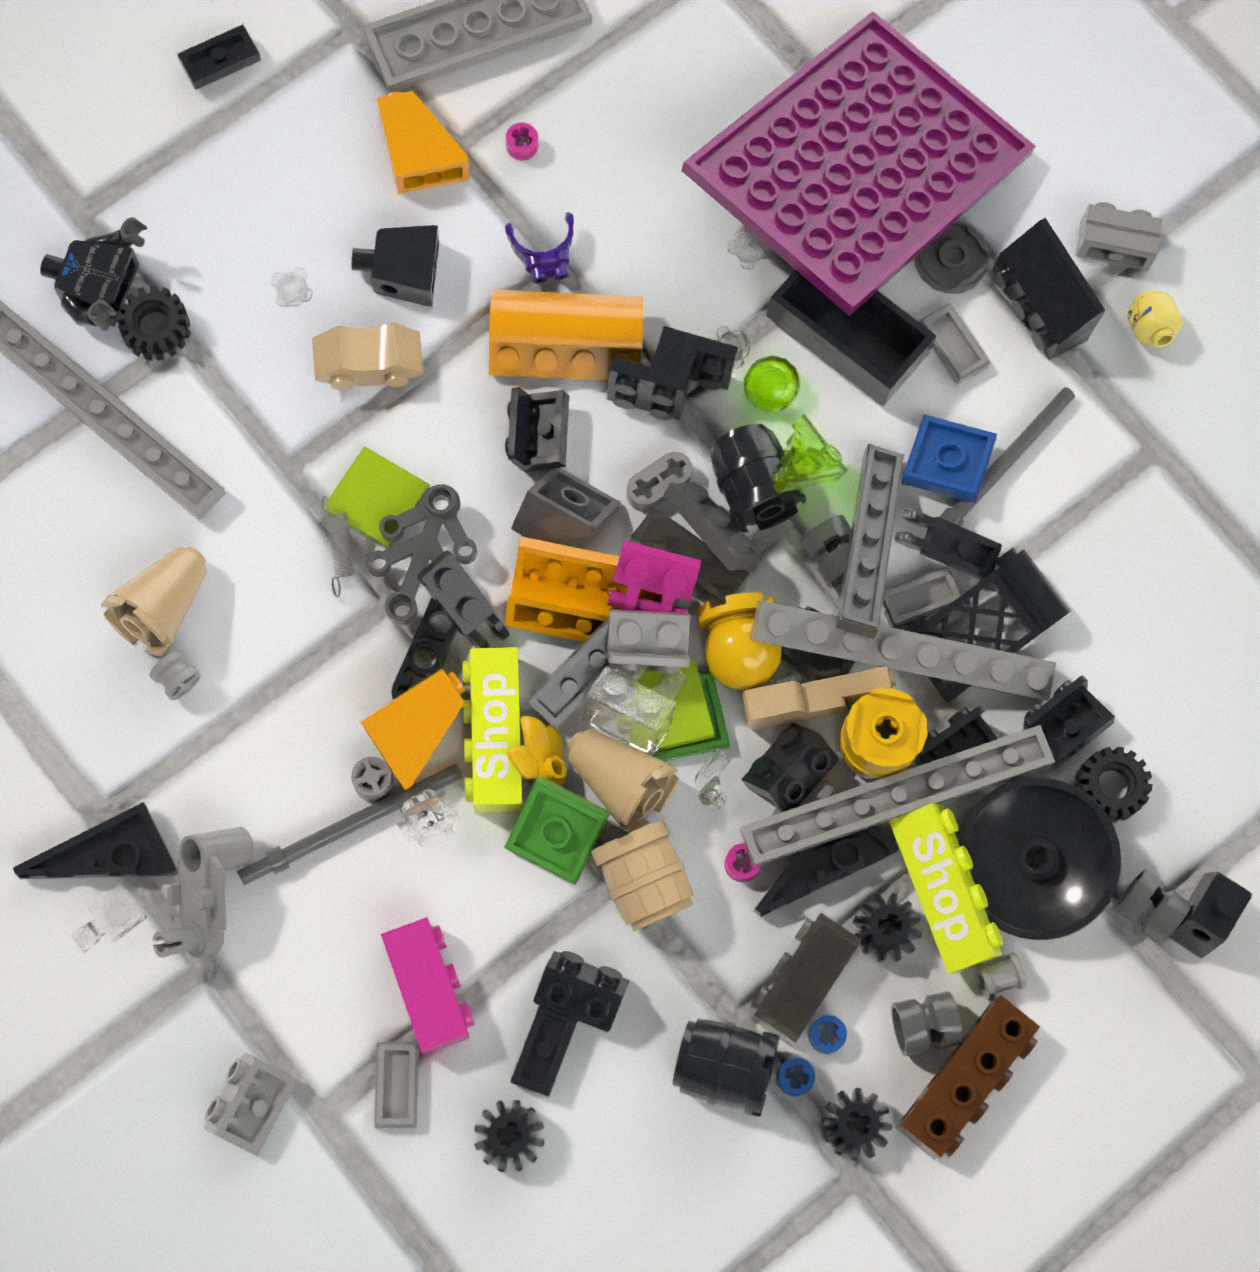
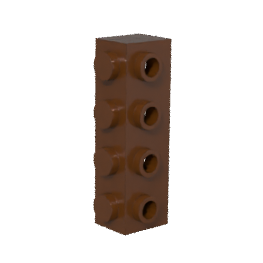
M1002 995L994 998L963 1037L962 1043L953 1050L895 1128L933 1160L941 1158L944 1154L947 1157H951L964 1140L960 1132L969 1121L973 1125L976 1124L988 1109L989 1105L985 1102V1099L993 1089L998 1092L1001 1091L1014 1073L1009 1068L1019 1056L1022 1060L1025 1059L1036 1046L1038 1040L1033 1036L1040 1026Z

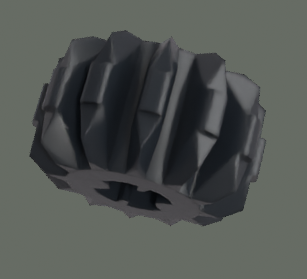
M894 893L889 896L887 905L881 894L874 895L873 906L863 902L859 909L864 916H855L852 921L855 926L864 929L853 935L854 941L866 939L868 944L862 949V953L868 955L874 948L877 949L876 961L880 963L886 959L887 952H889L893 962L900 961L902 959L901 950L908 954L915 950L910 940H919L922 937L921 931L911 927L921 921L920 915L915 914L908 917L906 912L911 909L912 903L906 901L901 907H898V895ZM886 919L892 922L890 928L894 926L896 928V931L888 937L882 934L884 928L880 930L878 928V925Z
M861 1088L853 1090L852 1102L845 1091L837 1093L840 1106L830 1101L825 1105V1109L834 1115V1118L826 1117L820 1119L821 1126L833 1127L834 1131L823 1137L824 1142L828 1143L836 1138L840 1141L834 1150L837 1156L842 1155L849 1146L851 1161L859 1160L860 1148L867 1158L874 1157L876 1154L871 1142L879 1147H885L888 1143L878 1131L886 1132L892 1130L891 1123L880 1122L879 1117L889 1112L888 1107L884 1106L875 1111L873 1106L878 1099L875 1093L868 1096L863 1103ZM851 1113L855 1119L860 1117L864 1119L865 1126L860 1128L864 1131L861 1136L857 1130L850 1132L847 1128V1123L852 1121V1119L848 1118Z
M500 1100L496 1102V1108L500 1116L495 1118L487 1109L482 1112L484 1119L491 1123L490 1127L475 1125L474 1131L476 1133L488 1135V1139L476 1142L475 1148L476 1150H483L491 1146L492 1150L483 1159L486 1165L492 1163L496 1156L499 1155L501 1156L498 1165L500 1172L506 1171L508 1158H513L514 1167L519 1172L523 1170V1165L519 1158L521 1154H524L532 1163L537 1160V1156L528 1149V1146L530 1144L536 1147H543L545 1141L538 1137H531L530 1133L541 1131L544 1129L543 1122H536L528 1126L527 1122L535 1114L534 1108H528L521 1117L518 1115L520 1110L519 1100L513 1101L511 1113H506L505 1105ZM508 1125H515L518 1127L515 1129L516 1133L521 1132L522 1138L520 1142L513 1141L511 1148H506L501 1145L504 1142L503 1139L497 1140L499 1130L506 1131Z

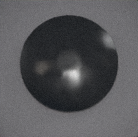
M1038 777L1019 779L1002 785L986 795L974 807L960 833L958 843L960 847L964 846L967 849L973 863V869L969 871L974 884H979L982 887L988 901V907L984 909L989 922H994L998 929L1010 935L1030 940H1052L1072 935L1090 925L1103 913L1117 889L1122 865L1121 848L1117 832L1103 808L1090 795L1069 783Z

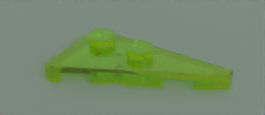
M805 414L801 415L791 426L795 431L787 439V447L784 449V455L780 460L783 468L776 473L774 488L778 493L837 481L848 471L842 463L843 459L840 452L831 444H827Z

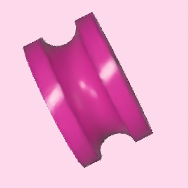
M524 122L515 123L509 127L505 136L508 154L515 160L520 161L529 160L534 157L538 150V132L536 129ZM521 136L527 137L529 145L523 143V147L516 146L515 138H518L520 141Z
M741 843L729 850L724 861V868L731 879L737 882H747L757 875L761 865L753 867L752 863H750V872L742 873L743 868L739 872L736 871L733 867L737 860L736 854L743 853V858L748 854L745 844Z

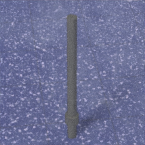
M1064 387L985 473L976 504L1075 398V394L1071 389ZM959 500L953 508H946L939 517L962 526L964 524L963 518L976 504Z
M455 763L413 784L408 789H403L283 849L278 846L266 852L265 858L238 870L237 873L244 886L273 871L276 875L290 868L289 863L463 778V775Z

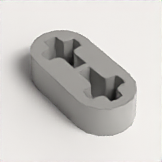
M670 452L635 474L627 485L626 497L628 503L636 510L648 511L667 500L663 494L670 483H689L692 475L690 459L685 454ZM671 464L674 468L682 467L680 478L673 474L665 480L662 479L668 473V465ZM656 483L651 489L650 498L647 499L644 495L636 496L638 485L645 489Z

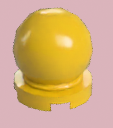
M763 593L725 596L727 604L711 608V603L708 601L698 607L697 619L699 628L704 631H710L705 641L704 660L712 677L726 688L745 691L764 686L775 676L781 661L782 647L750 640L757 601H765ZM774 597L766 599L767 602L775 603Z

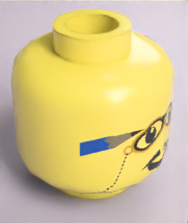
M1157 290L1145 291L1134 298L1128 310V321L1136 339L1143 345L1167 346L1175 340L1176 335L1183 326V318L1174 299L1168 293Z

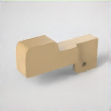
M885 666L802 684L797 681H789L745 690L742 692L747 725L751 730H759L847 712V703L852 707L857 700L867 695L870 691L893 688L896 686L893 672L890 673L888 667Z

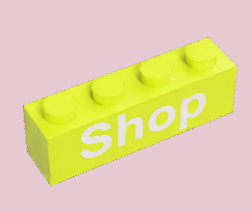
M518 647L470 649V661H463V685H471V699L463 700L465 702L463 705L464 724L472 723V738H464L465 762H472L473 777L465 778L466 802L473 801L474 813L521 812L522 778L507 755L509 750L521 746Z
M931 803L890 820V825L947 973H959L1003 956L1000 950V946H1003L1001 933L994 922H989L984 909L988 907V901L982 887L979 884H974L969 871L973 869V863L967 849L964 846L960 847L954 833L958 831V824L952 811L949 808L945 809L943 804Z

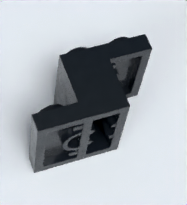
M664 326L651 367L613 356L609 369L607 400L613 401L616 406L623 409L632 410L638 408L649 411L653 417L661 420H670L671 418L680 420L692 380L697 381L702 387L710 390H718L720 388L728 390L738 347Z

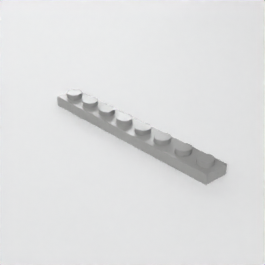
M0 300V353L200 521L226 494L224 488Z
M757 601L750 638L752 641L878 667L887 666L888 669L1049 701L1056 662L879 625L875 638L872 639L836 628L837 616L767 601Z
M1038 725L741 826L739 830L753 867L888 822L931 803L940 804L1051 766L1055 763L1043 730Z

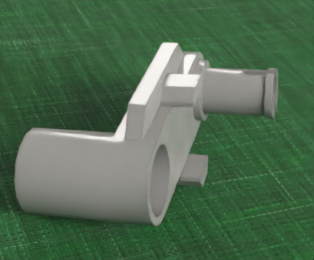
M237 827L188 835L182 839L179 849V860L177 862L178 884L171 885L167 889L170 905H179L182 927L167 931H157L154 934L152 941L164 940L165 942L153 945V949L158 957L164 958L188 951L191 956L198 958L217 954L221 951L224 944V931L226 929L224 870L248 866L254 856L253 840L245 828Z

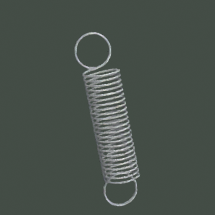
M323 495L321 499V506L324 515H341L335 517H328L327 519L344 517L339 519L328 520H343L329 522L328 524H340L328 526L344 525L338 527H331L329 529H342L329 530V532L345 530L340 532L329 533H343L337 535H330V537L341 536L330 538L338 539L331 540L330 542L343 541L331 543L340 544L331 547L344 546L332 548V550L342 549L332 551L339 552L333 553L332 555L343 554L332 556L341 557L333 559L338 560L333 562H342L333 564L340 565L334 566V568L344 567L334 569L341 570L335 571V573L345 572L335 574L343 576H337L332 578L331 585L333 594L335 597H339L341 594V585L338 577L356 574L352 573L355 572V570H353L355 568H351L355 566L352 565L354 564V560H351L353 559V555H350L353 554V552H351L353 550H348L352 549V547H350L352 546L350 544L351 542H349L351 541V539H349L351 537H347L350 536V534H348L350 533L348 532L350 529H347L349 528V524H346L348 523V519H345L348 518V516H346L348 514L340 513L328 515L330 509L329 501L327 496ZM324 497L327 503V513L324 509ZM335 578L338 582V596L336 595L334 589Z

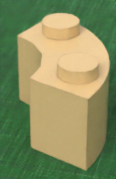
M394 322L372 328H349L338 325L312 338L315 380L331 384V387L335 390H348L354 386L383 384L390 387H401L408 384V379L423 374L420 332Z

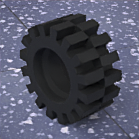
M150 286L149 293H145L143 287L138 288L139 296L136 298L132 293H129L126 296L128 304L121 302L119 306L121 314H117L118 328L128 349L131 348L133 354L138 357L142 353L145 360L152 361V355H156L158 361L165 360L163 355L165 352H169L171 357L176 355L175 347L184 348L186 345L184 338L189 339L190 330L188 327H191L183 302L181 303L179 296L175 293L171 295L170 290L165 287L159 292L157 286ZM153 312L165 314L168 317V325L162 332L149 335L140 330V322L146 315Z
M1118 746L1114 750H1111V747H1106L1100 752L1097 751L1080 766L1081 769L1075 776L1078 782L1074 785L1090 795L1103 808L1112 823H1116L1120 819L1124 821L1142 809V806L1148 802L1150 797L1147 795L1152 791L1153 784H1148V780L1152 778L1151 771L1145 772L1143 769L1147 765L1143 759L1138 762L1134 759L1137 753L1132 750L1124 753V747ZM1112 770L1123 775L1127 782V792L1124 797L1112 799L1103 794L1099 786V778L1103 772Z

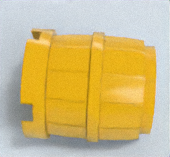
M893 688L870 691L855 702L844 720L840 731V750L843 760L855 774L868 780H879L903 772L923 749L928 735L927 719L923 711L921 713L919 707L914 703V699L904 692ZM875 725L887 726L895 735H890L888 739L881 738V734L875 730Z

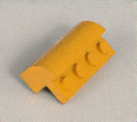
M493 290L489 323V375L608 380L613 356L641 364L644 319L643 297Z
M521 537L514 579L508 596L505 626L584 642L609 617V609L622 610L621 608L607 605L611 590L627 593V585L613 582L620 556ZM640 589L638 597L661 602L663 596L662 594Z

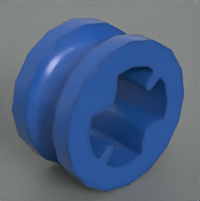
M821 1016L809 1028V1042L820 1053H834L844 1045L847 1039L845 1024L835 1016ZM820 1024H824V1028L831 1024L837 1029L834 1032V1037L837 1039L835 1045H831V1041L824 1045L818 1040L821 1037V1032L818 1030Z
M792 1058L785 1061L777 1072L778 1086L783 1093L789 1096L798 1097L804 1095L813 1087L815 1082L813 1066L802 1058ZM793 1066L801 1067V1075L807 1077L805 1086L803 1083L798 1084L799 1089L790 1087L791 1080L785 1078L786 1070L788 1069L791 1072L794 1069Z

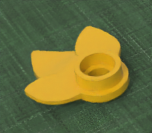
M521 717L525 745L513 748L507 752L511 763L520 775L527 780H533L535 783V780L540 775L562 787L566 781L567 772L563 761L564 744L559 731L551 724L545 727L539 719L534 717Z

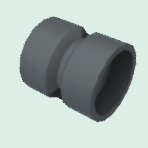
M843 515L834 516L820 523L806 533L800 541L810 558L820 561L818 571L830 588L843 584L852 529ZM838 544H840V547H839V548H837V549H835L834 551L828 553L829 550H831L832 548H834L835 546H837Z
M1145 868L1126 888L1113 909L1130 923L1139 921L1141 923V931L1158 945H1161L1181 924L1190 911L1192 904L1174 890L1166 892L1164 890V882Z
M949 991L928 995L921 1004L916 999L892 1003L891 1014L894 1032L899 1048L904 1056L927 1052L930 1044H934L938 1049L962 1043L963 1034L960 1016L955 1000Z

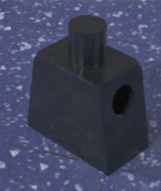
M438 225L381 228L377 230L375 249L353 248L351 269L353 271L372 272L373 291L377 294L433 307L440 245Z
M1218 871L1204 873L1188 900L1192 904L1190 911L1169 938L1199 958H1204L1226 941L1250 901L1252 893ZM1194 929L1205 932V937L1198 935Z

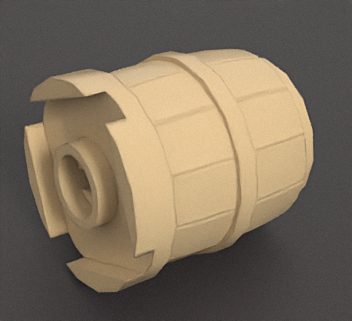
M664 820L646 825L591 851L596 866H601L610 891L608 894L611 901L614 900L625 924H631L633 931L693 906L690 898L694 895L684 870L686 867L683 860L680 861L674 846L668 838L671 833Z

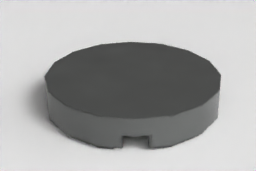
M953 224L915 257L916 269L921 279L932 289L946 294H961L973 289L983 279L989 264V247L983 236L973 227L962 224V226Z

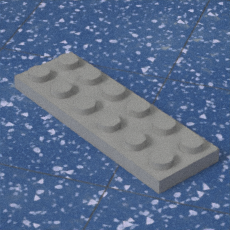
M436 0L362 26L363 33L388 92L391 93L591 25L592 15L585 0Z

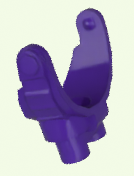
M565 213V222L568 226L567 237L557 248L547 252H535L524 248L514 237V229L511 223L505 224V234L511 244V248L524 263L526 271L531 273L533 283H544L547 281V277L554 276L555 280H563L568 277L567 265L570 263L568 253L574 236V217L572 213Z

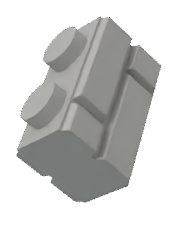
M1099 202L1095 205L1089 204L1081 219L1075 256L1148 271L1158 253L1162 218L1152 217L1150 212L1141 209L1131 212L1118 210L1113 204L1107 202Z

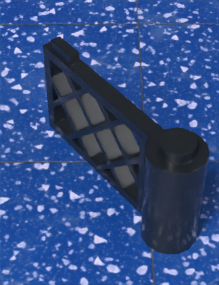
M1012 547L994 561L999 568L928 621H925L921 615L902 630L919 634L940 635V638L946 639V636L967 639V644L973 645V640L994 643L995 650H1000L1001 645H1007L1010 647L1004 652L1016 653L1066 616L1071 610L1027 552L1023 549L1017 553ZM989 584L1000 595L999 611L978 608L979 593ZM973 597L972 607L962 605ZM1006 604L1013 613L1005 612ZM957 610L971 613L968 634L947 631L948 618L951 612ZM977 614L998 617L995 638L974 635ZM1004 618L1019 620L1028 633L1018 641L1001 639ZM942 620L941 630L931 628ZM928 677L947 703L971 686L959 684L950 691L942 679Z

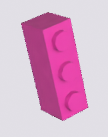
M428 917L382 933L381 937L423 1056L469 1039L470 1036L467 1028L475 1025L467 1002L462 1004L457 1002L453 989L461 987L454 965L451 963L445 966L440 954V950L447 948L440 926L431 927Z

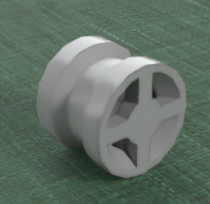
M175 650L164 656L152 668L149 674L155 683H161L165 687V694L170 700H176L185 695L197 684L201 677L200 672L195 667H189L185 663L186 657L180 650Z
M373 756L365 757L353 767L351 774L352 784L360 798L369 802H378L388 797L394 782L391 769L384 760Z

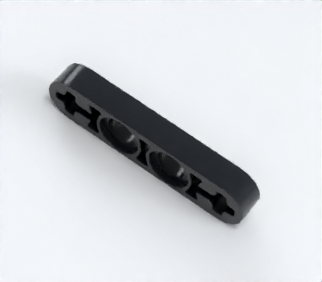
M431 598L392 685V699L402 694L399 692L401 689L408 690L410 688L413 677L407 674V671H411L420 678H427L441 669L458 630L453 624L447 632L441 634L435 633L429 627L430 620L434 616L439 614L445 615L433 598ZM428 649L434 652L437 657L435 664L426 669L418 667L414 663V656L418 651Z

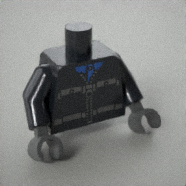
M130 217L126 219L121 228L112 233L88 238L85 241H72L65 258L50 254L44 256L40 273L44 277L55 280L54 289L60 299L61 307L77 325L98 326L103 331H107L109 325L116 326L117 314L121 313L119 306L121 302L125 303L126 296L129 293L139 267L134 249L130 246L133 244L137 247L144 246L145 239L139 236V233L148 228L136 218Z

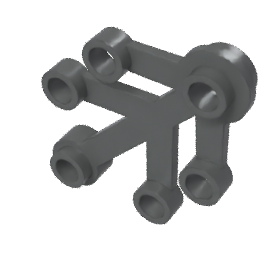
M434 485L424 493L420 505L397 516L389 515L384 517L380 522L379 529L382 537L389 542L401 539L404 529L424 520L426 522L422 533L384 551H373L366 559V565L370 574L375 577H383L389 573L391 565L413 555L400 591L390 594L385 602L386 614L389 620L396 625H408L417 617L418 606L415 597L421 583L417 575L427 567L429 559L433 562L444 552L437 539L442 524L454 542L453 552L459 563L470 564L477 558L476 544L467 537L456 516L461 507L460 497L457 491L448 485ZM439 500L448 502V506L443 510H438L434 507L435 503ZM389 524L399 526L395 533L389 534L385 532V528ZM463 546H469L473 549L468 556H461L458 551ZM376 559L386 561L384 567L380 569L373 568L372 563ZM405 605L410 608L405 616L395 614L399 606Z

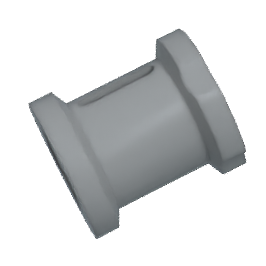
M1015 953L1007 954L1006 960L985 967L979 964L974 967L977 984L987 1001L994 999L995 994L1013 987L1018 989L1027 987L1023 966Z

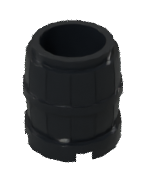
M763 424L741 426L721 436L713 444L710 460L717 479L716 482L720 493L724 495L730 507L729 513L738 531L749 532L747 526L756 524L760 531L769 529L783 523L798 513L797 503L801 501L805 505L807 501L806 495L800 482L795 480L789 456L783 450L775 433L768 429L767 426Z
M699 1018L696 1022L688 1021L680 1045L672 1085L679 1087L680 1093L707 1101V1104L744 1109L745 1114L761 1117L767 1095L765 1093L771 1079L780 1035L765 1031L761 1035L735 1026L731 1022L722 1023Z

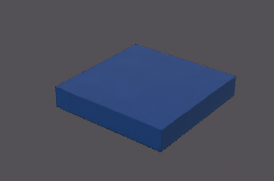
M924 414L902 476V484L976 504L996 443L997 433Z

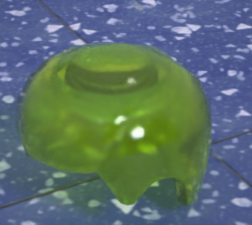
M775 355L755 361L747 370L743 380L747 400L755 409L767 413L787 410L801 393V379L797 368L787 359Z

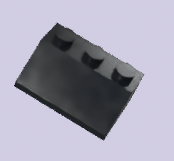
M1046 218L1038 221L999 253L992 268L994 281L1001 290L1006 291L1012 301L1014 313L1020 320L1025 321L1031 330L1035 346L1040 351H1044L1049 360L1083 344L1089 339L1104 314L1105 308Z

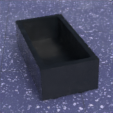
M797 270L771 296L766 315L883 407L929 355L937 335L879 291L849 316Z

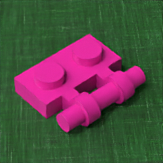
M624 540L613 582L627 585V593L611 590L607 605L621 608L622 610L687 613L688 609L673 606L674 599L691 601L701 560ZM640 589L662 594L661 602L638 597Z

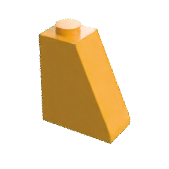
M396 91L387 94L385 97L377 98L379 118L398 194L470 179L467 154L413 91L405 93Z
M439 669L359 721L404 790L413 785L465 704L460 695L466 691L454 672L447 675L443 669Z

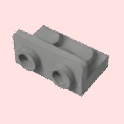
M609 609L606 649L608 662L615 664V669L623 671H638L639 665L655 666V671L678 673L679 667H690V658L688 657L689 613Z
M244 1053L241 1059H236L230 1066L226 1075L228 1083L221 1096L216 1097L209 1105L205 1114L207 1122L204 1129L258 1156L298 1079L252 1055Z

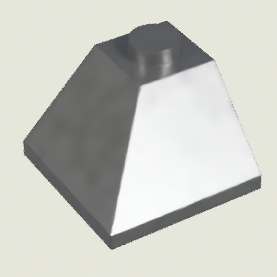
M552 468L527 491L511 529L522 537L561 544L592 536L619 508L621 502L561 468Z

